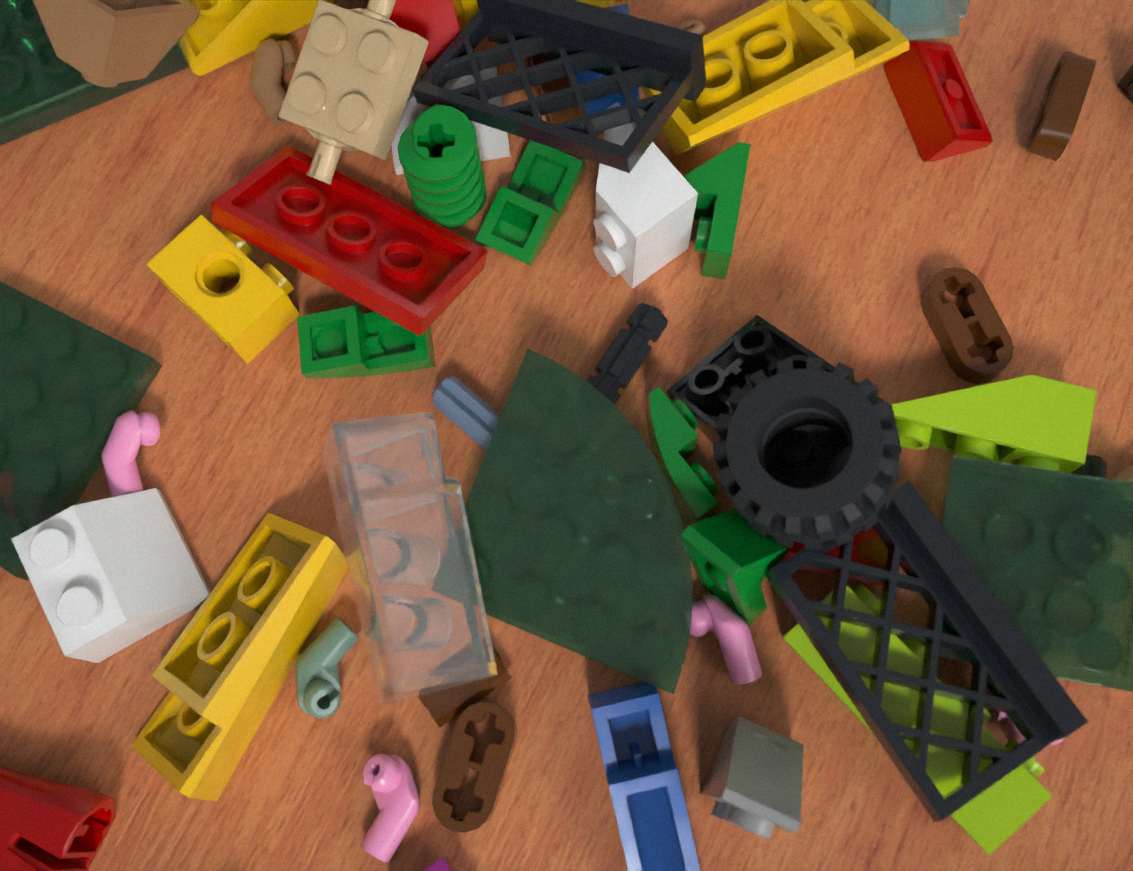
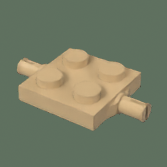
M322 0L318 1L278 116L306 128L315 139L319 140L310 169L306 175L332 184V178L342 150L347 152L363 151L386 160L429 43L428 40L418 34L399 28L395 22L390 20L396 0H369L366 9H345Z

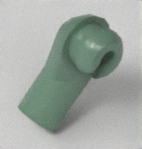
M337 616L298 657L295 663L296 691L299 706L308 715L320 719L330 717L338 710L341 703L338 662L361 639Z

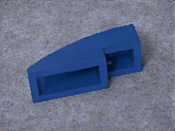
M653 680L588 694L628 871H700L679 772L673 759L660 696Z

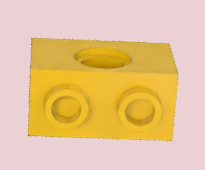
M200 215L146 265L170 292L248 365L300 315L288 297V294L294 288L269 262L261 269L247 257L253 250L244 239L224 228L219 231L204 216ZM232 279H239L238 284L231 291L219 293L224 283Z

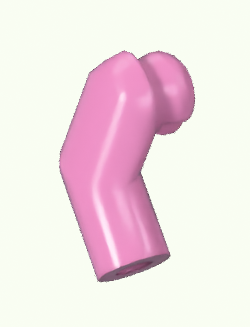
M130 410L116 419L101 456L111 497L144 491L136 456L140 445H154L160 437V423L155 414L151 412L136 414L135 411Z
M706 594L701 595V600L691 601L683 606V618L691 635L700 637L712 631L719 641L732 684H746L762 677L763 673L749 625L717 595Z
M380 753L372 756L363 768V782L365 785L371 786L379 813L360 846L372 856L388 863L417 816L420 808V799L409 765L400 756Z

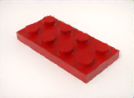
M286 145L211 203L213 223L419 336L430 327L485 267L488 253L487 250L336 170L332 178V184L306 175L313 158L289 145Z

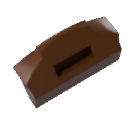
M490 642L472 650L467 649L448 660L431 674V677L416 692V696L427 708L440 728L461 714L470 705L477 703L511 679V676L501 662L500 654Z

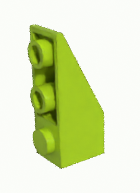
M1031 374L891 405L893 407L900 445L903 448L924 450L931 446L954 452L953 457L965 464L989 466L994 462L1017 468V474L1028 480L1055 482L1085 464L1097 390Z

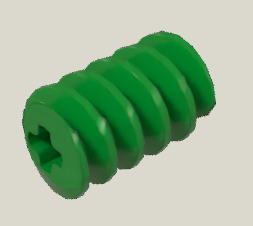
M436 104L422 111L414 122L401 134L397 147L399 161L403 168L415 210L419 215L443 228L464 225L482 210L488 200L474 126L464 113L451 106Z

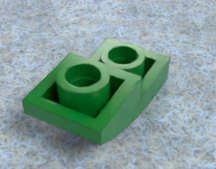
M657 387L649 393L646 410L651 449L665 488L678 512L689 526L713 516L718 505L713 496L718 493V490L709 474L699 463L693 462L688 465L685 461L686 458L694 453L699 437L695 432L698 429V423L694 415L682 400L676 397L670 401L662 389Z

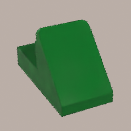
M738 142L683 176L698 193L694 219L699 220L694 252L705 254L701 276L724 280L726 278L733 250L751 144Z
M734 508L690 524L680 536L702 587L712 595L720 597L751 626L767 608L760 583L766 578L765 574L772 567L779 564L792 548L777 544L775 538L769 534L763 537Z

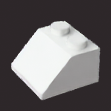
M616 102L608 109L620 106V104ZM632 123L605 130L603 140L622 146L634 131ZM653 142L630 173L599 163L596 184V218L593 220L596 229L594 253L608 274L612 277L620 274L632 289L688 249L698 197L696 190Z
M157 488L73 505L11 539L66 657L99 663L201 606L211 593L161 491Z

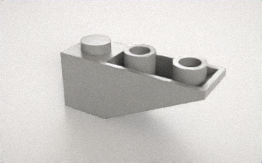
M740 716L731 718L701 791V795L716 801L711 814L769 840L774 827L797 833L801 822L804 745Z

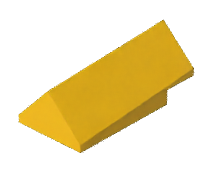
M770 0L703 36L707 86L695 102L683 99L662 130L675 156H678L881 66L910 50L909 39L865 0H809L805 3L802 0ZM641 86L646 98L661 94L659 91Z
M267 513L151 675L166 687L169 693L131 746L183 795L194 799L218 801L351 565L337 544L326 535Z

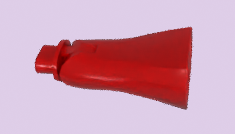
M0 766V871H88L116 817L114 810L115 800L108 795Z

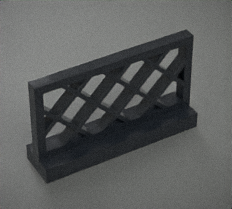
M477 0L480 10L415 84L412 90L419 104L428 107L436 104L451 106L464 113L471 121L630 173L681 101L686 99L695 102L707 86L703 35L575 0ZM486 35L488 41L501 44L474 53V49ZM538 55L552 61L525 68L522 59ZM515 61L518 71L482 81L479 71ZM588 70L605 75L606 77L578 85L575 74ZM472 73L476 82L474 84L453 90L442 88L449 80ZM563 77L567 78L568 88L534 97L532 86ZM642 86L659 91L661 94L634 101L630 90ZM524 89L527 100L504 107L488 102V99ZM620 93L624 105L589 115L585 103ZM577 106L580 114L579 118L559 124H553L541 118L543 115ZM632 123L634 131L622 146L600 139L596 134Z
M910 481L893 490L894 497L887 510L880 508L876 514L877 523L872 526L888 549L885 570L850 561L854 536L863 531L860 527L851 533L852 541L840 545L838 558L824 555L838 546L836 539L822 542L823 550H807L805 547L772 567L765 575L935 823L943 821L1056 740L1068 737L1088 721ZM807 565L836 572L831 605L806 599L790 575ZM899 565L906 575L899 573ZM848 575L883 584L879 617L843 608ZM897 587L921 594L930 607L927 629L892 620ZM819 616L829 618L828 628L825 627ZM841 622L877 630L872 666L848 660L838 645ZM942 625L949 634L941 633ZM890 634L925 642L921 678L886 669ZM940 646L961 651L973 666L970 690L936 682ZM860 676L870 678L869 689ZM884 682L920 691L915 728L892 723L883 711L881 703ZM986 686L994 696L986 694ZM934 695L969 703L965 741L930 732ZM984 707L1006 712L1025 739L1009 751L981 745ZM903 738L914 741L913 751L910 750ZM928 745L964 753L961 784L945 796L941 795L926 773ZM979 757L993 761L978 772Z

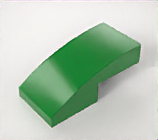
M530 140L508 187L500 186L475 240L480 244L531 266L568 206L586 170L584 161L555 148Z
M356 305L297 317L301 373L305 378L374 376L435 367L431 325L419 336L375 311L363 313Z

